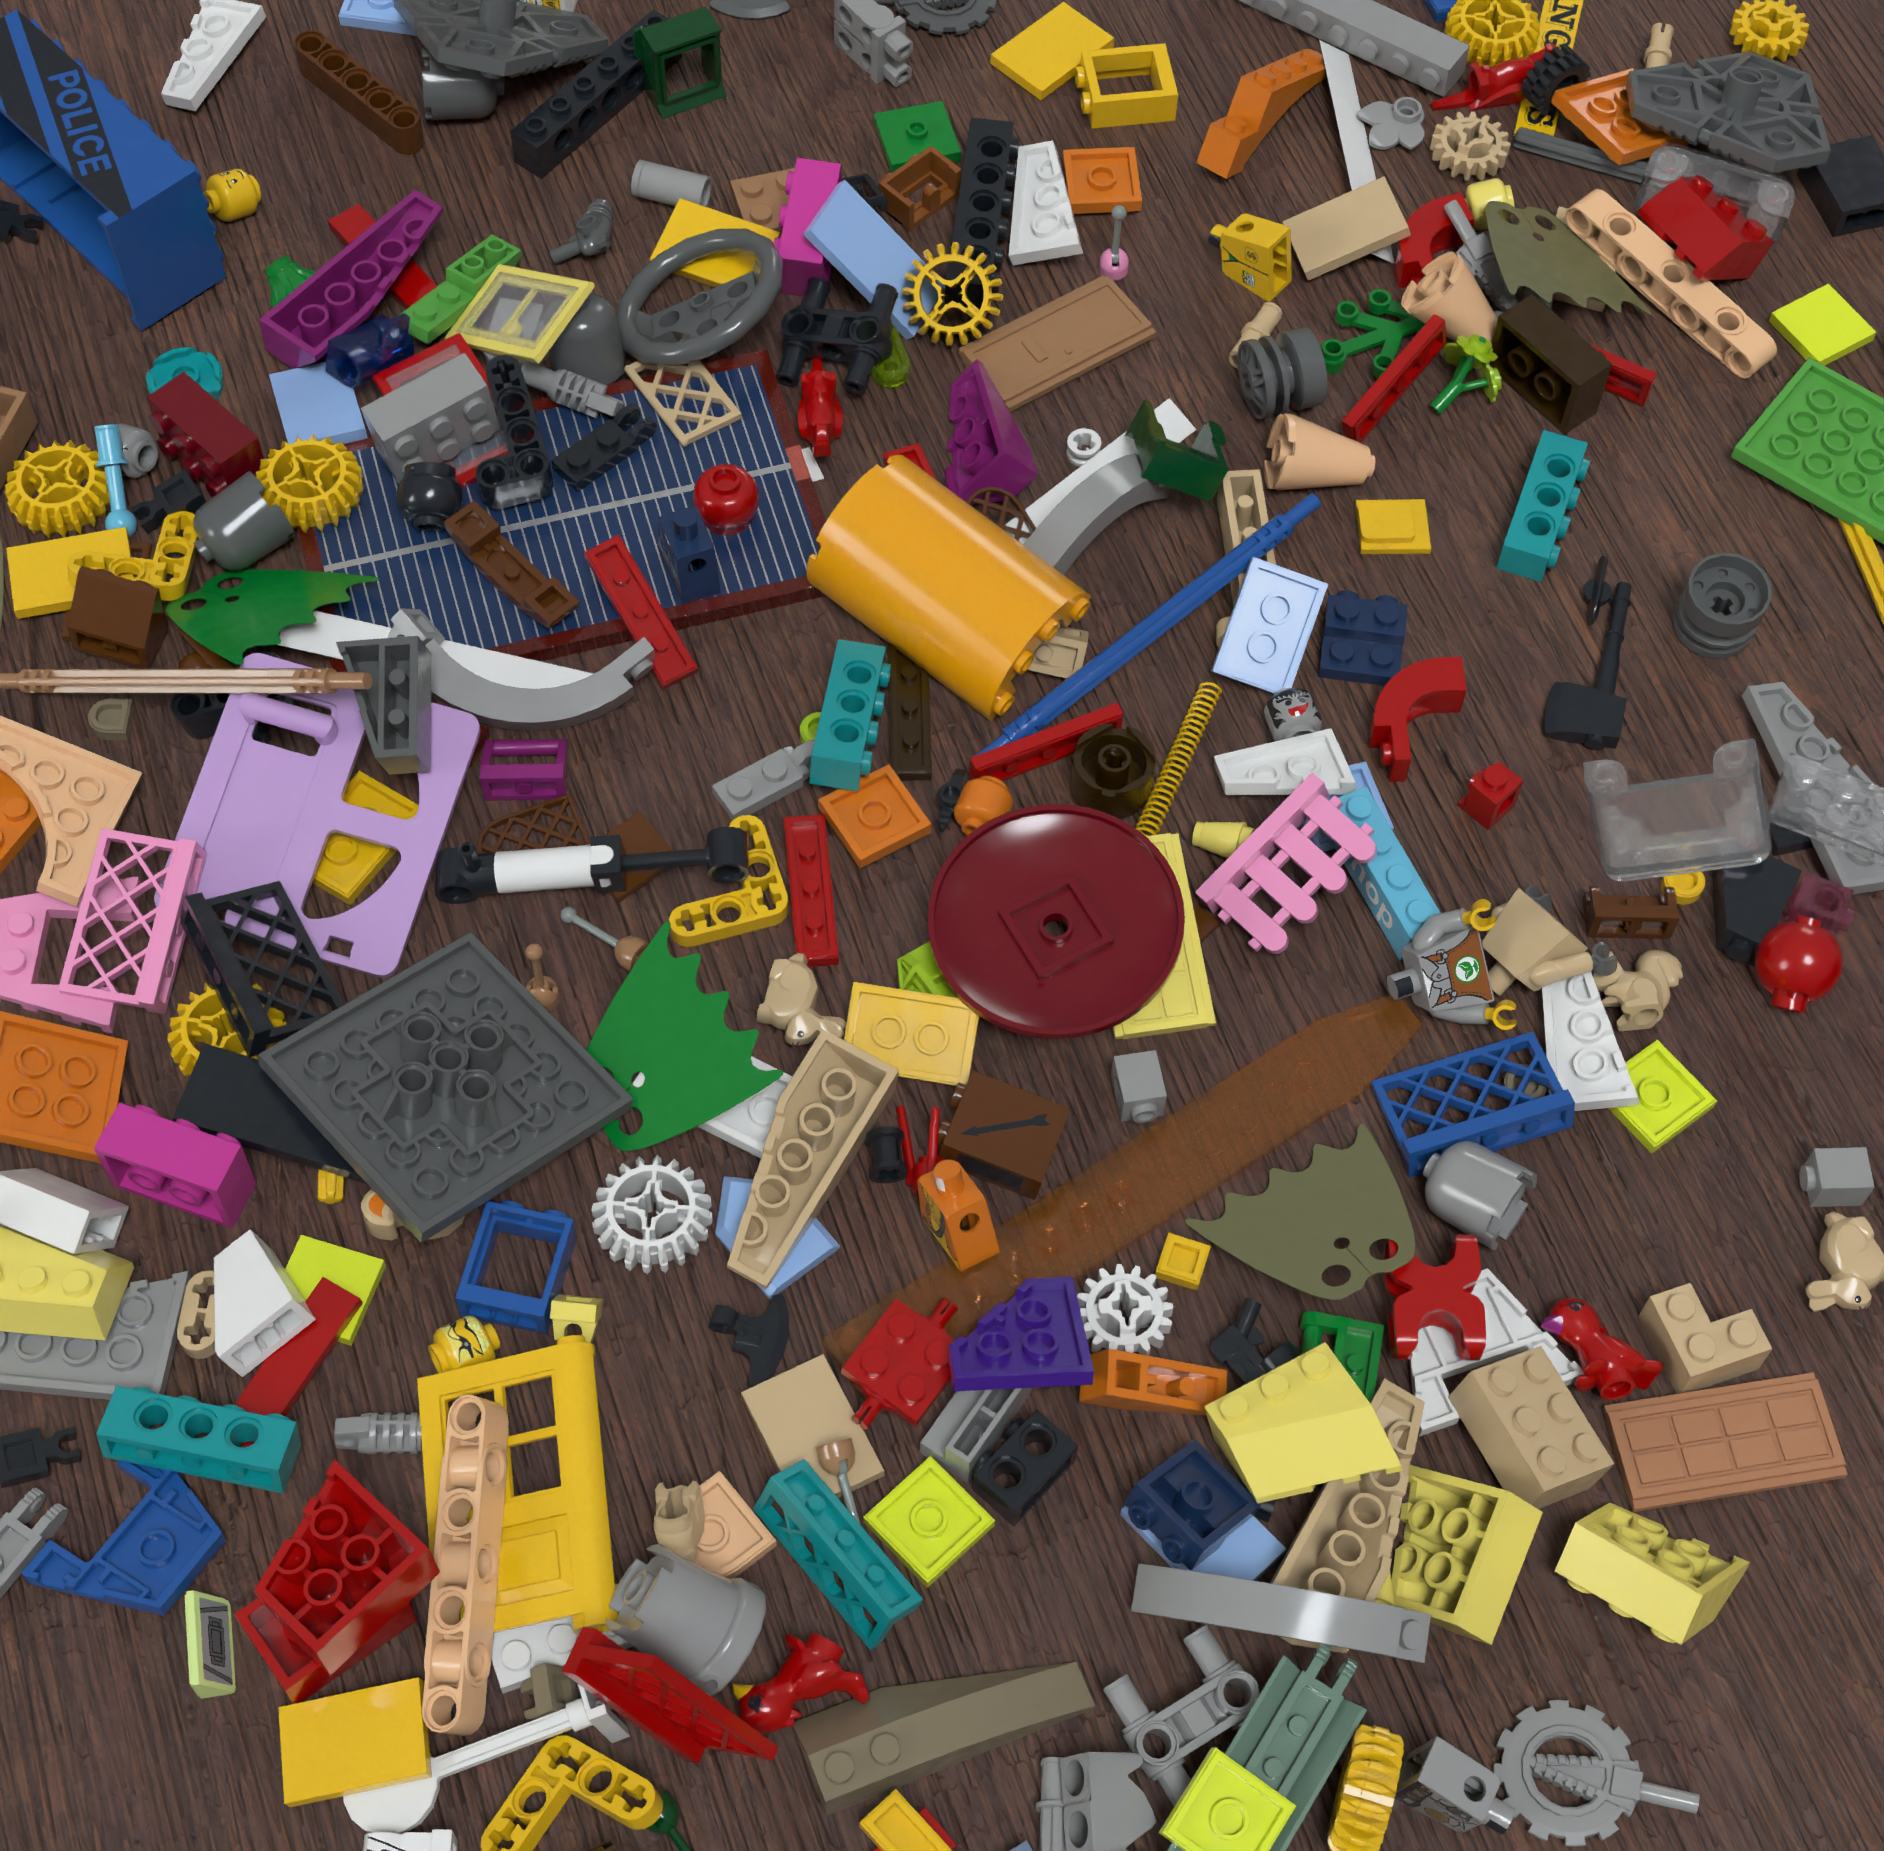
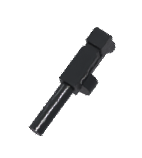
M1245 1298L1235 1324L1211 1342L1210 1347L1211 1354L1223 1367L1227 1364L1244 1385L1302 1355L1290 1341H1287L1265 1359L1261 1357L1253 1346L1261 1345L1265 1341L1264 1336L1254 1326L1262 1305L1249 1298Z

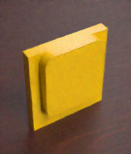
M1425 499L1355 501L1360 554H1430L1431 543Z

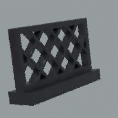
M280 881L206 900L202 892L185 896L180 923L248 1057L257 1056L266 1050L268 1044L282 1041L329 1014L321 1015L306 1009L311 996L328 1002L333 1011L345 1005ZM274 897L279 907L277 915L274 916L254 908L256 901ZM228 909L242 916L235 927L218 920L215 912ZM247 918L270 926L265 938L242 929ZM276 929L295 937L297 943L294 949L270 941ZM236 939L259 948L254 960L235 953L233 945ZM265 951L288 960L282 972L259 963ZM294 962L312 970L314 978L311 983L288 975ZM254 973L277 982L271 995L253 988L250 979ZM282 985L305 993L300 1006L277 997ZM272 1007L290 1014L294 1018L290 1024L273 1028L267 1015Z

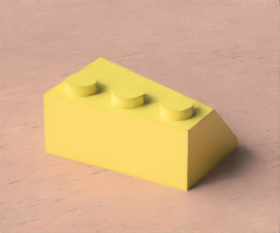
M0 1224V1331L106 1341L134 1270L133 1263L104 1250L72 1254Z
M1326 1342L1204 1406L1214 1440L1257 1504L1311 1492L1317 1484L1343 1479L1344 1484L1360 1481L1361 1474L1384 1469L1386 1474L1403 1471L1402 1464L1372 1405Z
M1410 1465L1408 1471V1482L1411 1483L1409 1499L1407 1503H1402L1400 1520L1405 1523L1403 1544L1395 1550L1391 1579L1395 1606L1431 1614L1430 1623L1455 1634L1492 1645L1543 1512L1510 1491Z
M1609 1502L1575 1522L1555 1572L1567 1578L1568 1584L1574 1589L1586 1594L1593 1593L1608 1602L1610 1609L1615 1613L1627 1618H1636L1651 1627V1632L1658 1638L1682 1645L1714 1621L1746 1572L1750 1562L1737 1556L1733 1557L1731 1563L1714 1557L1708 1552L1709 1544L1695 1538L1692 1541L1672 1539L1667 1536L1669 1532L1662 1524Z

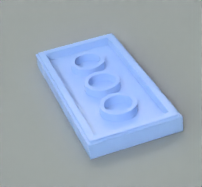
M843 180L836 185L803 235L870 303L872 302L877 284L885 283L895 287L899 295L890 319L892 320L893 327L908 340L915 336L924 321L921 319L917 323L911 324L908 319L917 313L916 308L911 310L903 309L904 303L913 301V295L902 294V288L913 289L915 283L905 279V274L911 273L915 276L919 274L920 270L912 265L915 259L924 266L926 263L846 180ZM925 280L922 289V301L925 310L929 314L938 300V292L929 281ZM938 281L937 283L945 289L946 286Z

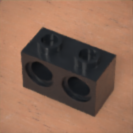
M1037 1410L1027 1420L1022 1417L1017 1419L1004 1435L1006 1442L996 1452H993L991 1449L988 1450L973 1468L975 1472L973 1491L1014 1527L1076 1461L1078 1445ZM1039 1442L1044 1444L1049 1451L1044 1455L1037 1456L1029 1453L1025 1447L1030 1443ZM1007 1474L1013 1476L1018 1481V1484L1013 1488H1002L994 1480L1000 1475Z

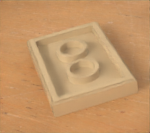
M1385 176L1282 222L1283 225L1291 228V244L1308 281L1411 236L1409 227Z
M824 1354L741 1392V1398L779 1472L805 1459L836 1497L840 1498L843 1494L838 1477L827 1473L822 1468L816 1448L852 1438L855 1449V1462L850 1471L847 1472L851 1492L884 1477V1469L864 1430L860 1427V1423L858 1425L855 1424L851 1418L855 1413Z

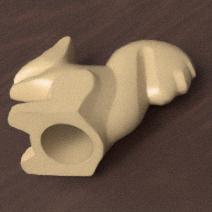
M1656 949L1647 950L1638 957L1635 963L1636 972L1624 971L1618 961L1617 969L1611 975L1601 976L1594 972L1592 976L1598 991L1609 995L1602 1000L1603 1006L1621 1007L1624 1013L1617 1020L1616 1026L1619 1031L1649 1029L1661 1020L1663 1010L1670 1001L1669 987H1676L1679 985V979L1683 978L1682 965L1671 953ZM1610 952L1609 957L1614 956V954Z

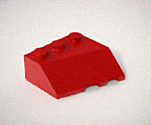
M1695 175V177L1679 176L1645 203L1637 212L1660 239L1678 246L1674 254L1681 261H1688L1696 265L1692 273L1699 280L1749 279L1775 243L1766 235L1767 229L1764 225L1754 219H1746L1739 213L1741 208L1736 202L1724 196L1721 198L1712 191L1714 185L1700 175Z
M335 1459L326 1472L327 1480L316 1498L311 1496L303 1509L304 1517L290 1539L284 1540L254 1589L258 1598L294 1640L330 1676L440 1573L429 1548Z

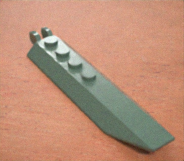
M1320 1644L1305 1670L1302 1671L1286 1656L1283 1655L1225 1752V1755L1296 1805L1270 1851H1286L1367 1711L1364 1707L1352 1703L1342 1696L1358 1666L1357 1662L1350 1658L1343 1662L1336 1672V1677L1331 1687L1315 1678L1331 1655L1332 1646ZM1171 1843L1167 1851L1183 1850Z

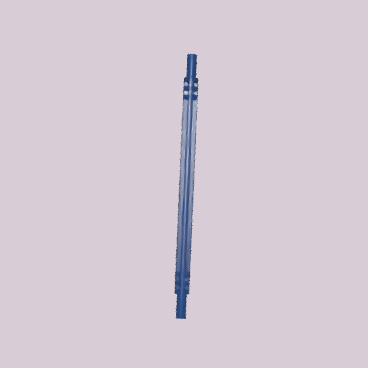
M1311 493L1284 515L1277 514L1001 729L1002 735L976 755L1040 731L1246 570L1251 557L1260 559L1294 532V526L1321 506L1318 497Z

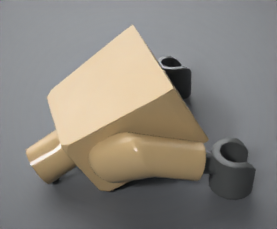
M1535 885L1528 886L1525 892L1518 888L1508 902L1493 909L1491 916H1496V923L1492 929L1487 931L1482 941V947L1497 960L1496 964L1488 971L1492 990L1499 996L1503 994L1516 978L1531 990L1537 991L1542 987L1589 973L1592 970L1601 976L1611 975L1617 969V956L1609 957L1610 946L1604 942L1595 944L1592 948V954L1585 952L1588 947L1550 914L1552 910L1551 894L1545 893L1541 896L1540 888Z

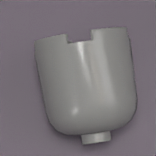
M1459 1141L1448 1147L1441 1155L1434 1153L1423 1171V1176L1428 1178L1425 1185V1202L1428 1208L1436 1216L1465 1234L1475 1235L1478 1242L1494 1251L1498 1248L1496 1238L1499 1236L1507 1240L1528 1206V1203L1521 1200L1526 1186L1533 1189L1537 1184V1174L1471 1141Z

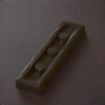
M888 643V664H891L889 679L890 766L901 781L931 780L929 673Z

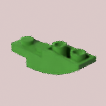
M493 234L446 268V280L398 315V328L426 344H429L442 333L447 335L499 264L515 267L522 256V250Z

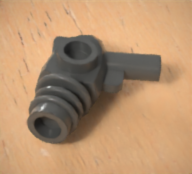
M595 199L587 207V211L576 223L577 234L571 236L568 243L550 251L551 258L556 265L580 253H583L585 256H593L605 252L610 247L611 242L609 238L613 225V208L607 200Z

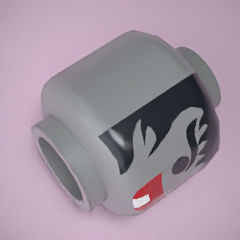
M1283 688L1277 691L1265 706V719L1274 741L1321 730L1322 719L1314 697L1307 690Z

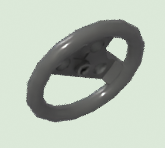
M746 228L715 229L686 238L658 254L632 278L618 301L616 315L624 351L648 365L679 366L710 357L742 339L766 316L781 290L784 262L771 239ZM718 252H744L756 258L752 272L708 291L698 292L692 298L653 315L640 311L650 293L663 280L695 259Z

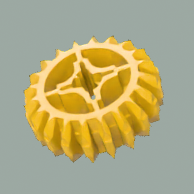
M1457 0L1456 4L1448 12L1444 33L1470 45L1466 65L1478 62L1480 66L1489 65L1492 67L1499 62L1523 58L1533 54L1539 41L1540 23L1537 19L1538 13L1531 10V4L1522 3L1521 0Z
M958 242L952 243L951 254H946L944 244H938L937 251L939 256L936 258L933 257V254L928 249L923 251L928 263L924 266L915 259L912 265L920 270L917 276L911 273L905 274V279L915 282L914 288H902V294L913 295V301L904 303L903 309L911 310L916 308L917 311L916 314L908 319L909 322L915 324L921 319L924 321V324L918 331L920 335H925L930 328L934 329L935 331L931 338V341L934 343H938L941 333H945L947 346L953 345L954 334H959L962 345L968 344L966 332L970 330L976 339L981 338L982 334L976 326L982 323L988 329L993 327L992 322L985 317L988 312L995 316L1000 315L1001 311L998 308L991 307V301H1002L1004 297L1003 294H992V287L1002 285L1000 278L991 281L988 278V275L997 270L996 266L992 264L985 269L981 267L987 255L981 253L975 261L972 260L974 247L971 245L967 246L964 255H959L960 246ZM950 262L968 265L964 272L954 280H945L933 271L936 267ZM976 274H978L984 290L983 303L980 310L967 297V288ZM965 279L960 286L962 292L959 294L963 295L961 300L968 307L966 308L961 303L951 301L940 310L945 303L943 297L947 295L943 294L944 289L937 282L940 281L943 285L954 288ZM925 280L929 281L938 292V301L930 314L925 310L922 301V289ZM953 308L961 309L972 318L969 322L955 327L937 323L943 315Z
M314 433L309 440L303 441L297 435L295 443L288 444L282 440L281 450L270 449L269 459L260 460V471L256 472V478L262 483L265 490L259 494L269 507L277 503L293 529L301 526V529L307 533L310 527L316 526L322 532L324 524L331 523L337 527L338 517L350 518L351 508L359 507V496L363 495L364 489L362 469L358 465L353 452L347 451L343 442L334 444L329 436L319 441Z
M71 439L64 446H60L56 440H54L51 447L47 448L39 444L37 452L25 451V460H15L14 471L7 472V484L4 486L9 509L22 527L28 526L34 535L43 531L50 538L55 532H59L65 538L67 532L75 530L81 535L82 526L87 524L95 527V517H106V507L110 506L105 468L96 467V463L99 462L98 452L91 451L86 444L77 447ZM85 478L88 482L85 487H82L81 482ZM36 490L39 495L34 500L32 496Z
M206 982L204 987L205 993L199 996L190 991L189 1000L191 1004H178L177 1012L179 1017L170 1018L172 1032L168 1034V1042L172 1048L171 1056L174 1062L179 1065L181 1073L186 1078L191 1076L200 1054L195 1048L196 1041L247 1056L215 990ZM257 983L253 985V988L263 991L262 987ZM271 1007L267 1016L273 1028L286 1025V1022H284V1012ZM279 1042L268 1044L266 1050ZM258 1055L251 1058L258 1059Z
M1361 1724L1352 1735L1340 1773L1329 1821L1327 1843L1331 1851L1380 1850L1389 1817L1392 1813L1404 1753L1402 1737L1390 1732L1387 1728Z

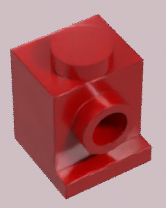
M1497 761L1485 770L1480 769L1471 778L1467 785L1470 791L1458 801L1457 806L1486 830H1489L1515 807L1524 780L1500 761Z

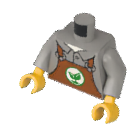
M1479 899L1472 905L1471 911L1461 908L1430 916L1413 936L1412 942L1402 948L1401 953L1405 970L1387 976V986L1391 996L1398 1000L1411 995L1415 1005L1428 1010L1433 1017L1459 1024H1488L1489 1020H1493L1496 1027L1502 1030H1509L1515 1027L1517 1020H1504L1499 1015V1011L1504 1009L1515 1010L1517 1006L1513 1001L1502 1000L1495 1008L1490 1007L1488 1004L1495 1000L1479 931L1492 929L1496 923V916L1481 918L1477 913L1489 910L1491 903L1486 899Z

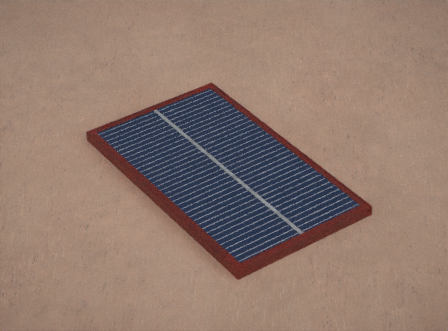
M767 350L703 363L704 367L742 413V419L686 447L682 446L634 382L629 379L606 385L605 394L624 401L623 408L632 403L637 405L642 412L639 417L640 419L636 423L649 417L657 423V429L650 439H647L645 443L636 448L637 451L581 491H576L552 469L551 460L608 420H613L615 416L599 411L597 418H593L553 402L549 397L531 400L549 458L553 477L552 491L546 497L503 509H492L483 504L477 481L462 488L464 497L463 508L475 500L500 524L501 534L547 579L554 576L580 601L578 608L551 628L533 620L501 594L468 559L446 529L441 531L417 530L413 527V522L406 520L400 514L396 503L398 482L378 454L371 435L367 436L368 439L344 444L347 451L353 452L358 465L362 469L364 489L363 495L359 496V507L351 508L350 518L338 517L337 527L327 523L324 524L322 532L314 526L310 527L307 533L301 529V526H297L308 571L378 577L380 580L354 584L346 589V593L351 598L350 601L325 604L317 607V610L323 613L392 628L394 623L390 619L401 608L421 609L447 641L540 662L633 641L584 558L585 551L617 535H620L676 631L825 597L824 593L809 583L806 572L809 556L812 554L817 556L821 548L820 543L816 539L826 519ZM664 372L660 384L681 388L685 375ZM656 374L643 376L641 379L644 382L653 383ZM691 377L688 389L702 392L709 391L708 386L701 378ZM657 393L656 398L664 408L674 409L678 396ZM685 398L681 411L701 414L705 401ZM712 403L708 415L721 417L728 412L722 404ZM679 419L676 423L684 434L695 430L698 425L696 422ZM633 425L625 431L627 434H629ZM497 431L489 439L477 442L462 450L450 461L456 469L504 445L505 441L499 431ZM720 464L737 465L744 468L755 479L759 490L758 509L748 527L738 534L729 536L719 535L706 527L715 549L720 594L683 605L659 549L658 518L675 512L680 508L695 507L693 503L694 486L705 470ZM692 561L688 565V570L698 571V561ZM329 657L331 668L335 669L336 672H347L344 660Z

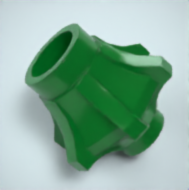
M288 254L263 269V272L267 276V282L270 286V306L272 308L316 271L301 267L297 262L292 261Z

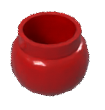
M720 464L710 467L701 474L694 486L693 503L698 508L705 526L710 531L728 536L738 534L745 530L754 519V514L758 509L759 490L755 479L744 468L733 464Z

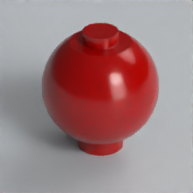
M1796 916L1795 922L1780 923L1770 929L1762 938L1755 955V969L1762 986L1773 995L1770 1006L1791 1012L1805 1013L1807 1003L1825 997L1836 986L1843 968L1842 952L1835 937L1828 930L1820 928L1822 921L1804 916Z

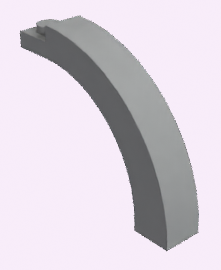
M1136 453L1123 456L1101 467L1075 487L1047 515L1024 543V546L1064 575L1091 541L1116 518L1141 503L1168 498L1173 488L1141 477L1144 470L1139 455Z
M643 637L609 665L582 680L558 687L529 689L505 686L474 674L451 658L434 638L425 645L432 654V698L444 706L471 713L480 723L521 731L553 730L574 726L614 710L635 696L633 686L628 680L632 677L638 680L645 676L653 668L654 664L652 661L656 659L654 648Z
M1138 1564L1131 1607L1132 1612L1279 1636L1425 1663L1431 1614L1392 1605L1294 1587L1146 1564Z

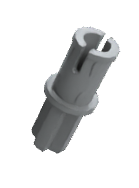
M1046 1757L1041 1760V1801L1036 1803V1811L1040 1813L1039 1851H1066L1060 1758L1063 1757Z

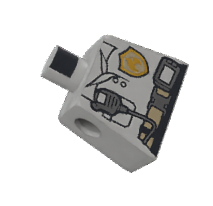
M1438 1736L1408 1753L1400 1770L1395 1800L1457 1832L1464 1833L1483 1824L1501 1835L1505 1833L1512 1822L1515 1808L1495 1797L1501 1784V1779L1498 1775Z

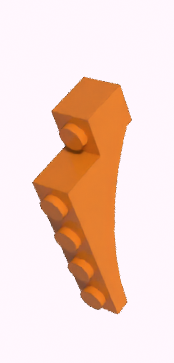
M1303 49L1241 76L1227 116L1210 123L1196 163L1225 179L1242 172L1247 160L1281 116L1304 93L1327 78L1324 60L1322 59L1323 56L1315 50Z

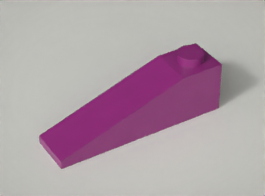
M976 359L951 384L949 420L954 423V435L947 442V450L952 453V465L946 468L945 479L948 489L965 502L978 489L989 486L1002 488L1016 496L1022 489L1028 487L1038 475L1029 446L983 363ZM985 494L980 495L976 498L984 500ZM990 494L989 502L1004 500V497L999 494Z

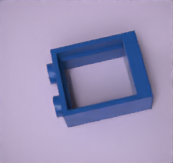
M505 1200L500 1203L487 1201L455 1297L460 1316L471 1315L478 1320L547 1335L552 1321L550 1319L551 1300L561 1292L577 1240L574 1220L556 1210H545L542 1213L528 1210L523 1205L513 1201ZM499 1232L558 1244L541 1299L482 1287Z

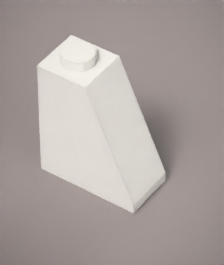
M251 1229L214 1257L215 1352L222 1361L241 1377H244L316 1319L275 1252Z

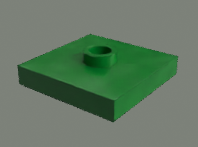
M943 101L873 113V123L891 173L906 164L912 156L920 154L930 146L934 147L952 162L961 161V150Z

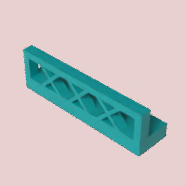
M805 1459L770 1477L753 1510L869 1650H873L882 1643L894 1623L917 1610L923 1598ZM774 1500L783 1509L785 1520L772 1506ZM804 1536H806V1538L813 1545L815 1555H813L806 1547ZM833 1571L841 1578L844 1590L835 1582ZM863 1607L877 1621L875 1628L865 1618Z

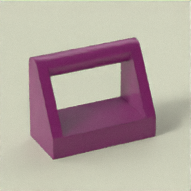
M568 739L485 740L480 767V782L484 801L551 800L567 794ZM557 755L555 764L494 765L495 756Z

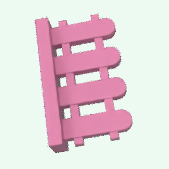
M1313 772L1195 891L1201 904L1212 914L1221 908L1222 910L1219 912L1218 917L1225 924L1233 919L1253 938L1248 944L1256 952L1262 947L1272 954L1284 952L1288 947L1289 939L1281 927L1291 917L1302 924L1313 922L1318 915V907L1311 898L1312 895L1321 886L1332 894L1342 892L1347 886L1348 879L1341 866L1350 857L1359 863L1366 864L1373 861L1377 855L1375 842L1370 838L1374 833L1373 828L1366 822L1361 828L1353 823L1339 810L1343 803L1335 795L1328 801L1329 793L1325 783ZM1308 818V823L1299 831L1297 828ZM1319 829L1341 847L1331 858L1309 840ZM1279 848L1280 851L1269 860L1268 858ZM1290 859L1312 877L1302 888L1280 870ZM1250 878L1251 881L1240 891L1238 888ZM1260 889L1265 891L1282 907L1272 919L1251 901Z

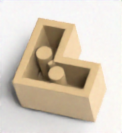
M1691 1283L1650 1296L1638 1316L1658 1359L1664 1363L1663 1369L1676 1394L1697 1391L1758 1370L1772 1350L1752 1309L1710 1322Z

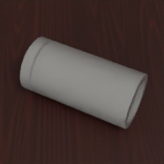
M641 159L635 166L631 181V193L633 196L676 206L679 198L707 207L712 192V178L710 176Z

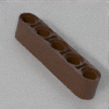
M307 30L295 37L294 46L300 73L398 153L409 155L417 153L423 148L425 142L420 113L413 105L323 33L316 30Z

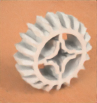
M658 1155L653 1159L652 1165H645V1161L641 1157H638L636 1160V1168L630 1169L622 1163L619 1167L621 1177L608 1174L605 1179L608 1188L598 1187L596 1197L599 1202L594 1203L592 1206V1215L596 1218L592 1222L594 1233L600 1235L598 1238L599 1246L603 1250L610 1249V1259L614 1263L625 1258V1267L629 1271L637 1263H642L643 1272L648 1275L652 1269V1264H659L661 1271L666 1274L669 1269L668 1261L674 1260L683 1267L685 1263L684 1252L697 1256L699 1252L697 1241L706 1242L709 1236L706 1227L710 1226L713 1221L712 1212L709 1211L712 1206L711 1197L708 1194H704V1182L702 1179L694 1180V1171L690 1167L679 1172V1162L675 1158L666 1167L662 1166V1160ZM662 1190L676 1195L685 1205H678V1201L665 1198L662 1195ZM644 1191L641 1195H639V1196H637V1197L630 1198V1197H632L633 1195H635V1194H637V1193H639V1192ZM656 1202V1217H652L651 1226L649 1227L648 1213L653 1212V1204ZM618 1224H627V1228L638 1230L642 1233L643 1239L630 1236ZM675 1231L671 1235L660 1239L663 1234Z

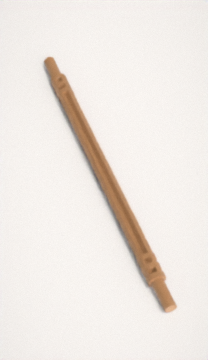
M333 668L22 669L19 673H0L1 689H20L23 693L244 694L249 692L254 694H333L337 689L368 690L372 686V676L368 672H336Z

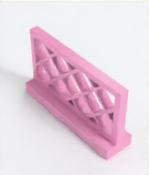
M101 828L58 988L60 993L145 1008L148 1012L165 1015L186 936L180 923L185 896L197 893L207 855L206 851L197 841L179 838V841ZM111 841L127 844L134 855L113 868L107 860ZM135 845L142 846L145 848L141 851H138ZM158 850L172 852L169 866L153 875L144 859ZM137 863H140L149 879L128 892L118 876ZM105 866L108 872L102 875ZM113 879L123 896L102 908L96 899L98 888ZM165 880L164 886H163V889H162V887L160 886L159 883H160L161 881ZM155 887L161 896L159 905L143 916L133 899L150 888ZM129 903L138 920L117 932L107 916ZM93 907H95L97 912L92 915ZM103 920L112 936L91 949L85 940L87 929ZM154 920L153 928H151L148 923ZM144 927L150 936L148 947L132 956L123 939ZM118 944L128 960L106 973L97 956ZM82 948H84L86 953L81 956ZM144 960L141 970L138 964ZM92 961L101 977L86 987L73 985L77 969ZM133 967L139 977L135 995L119 993L112 980ZM107 984L110 991L101 990L100 988Z

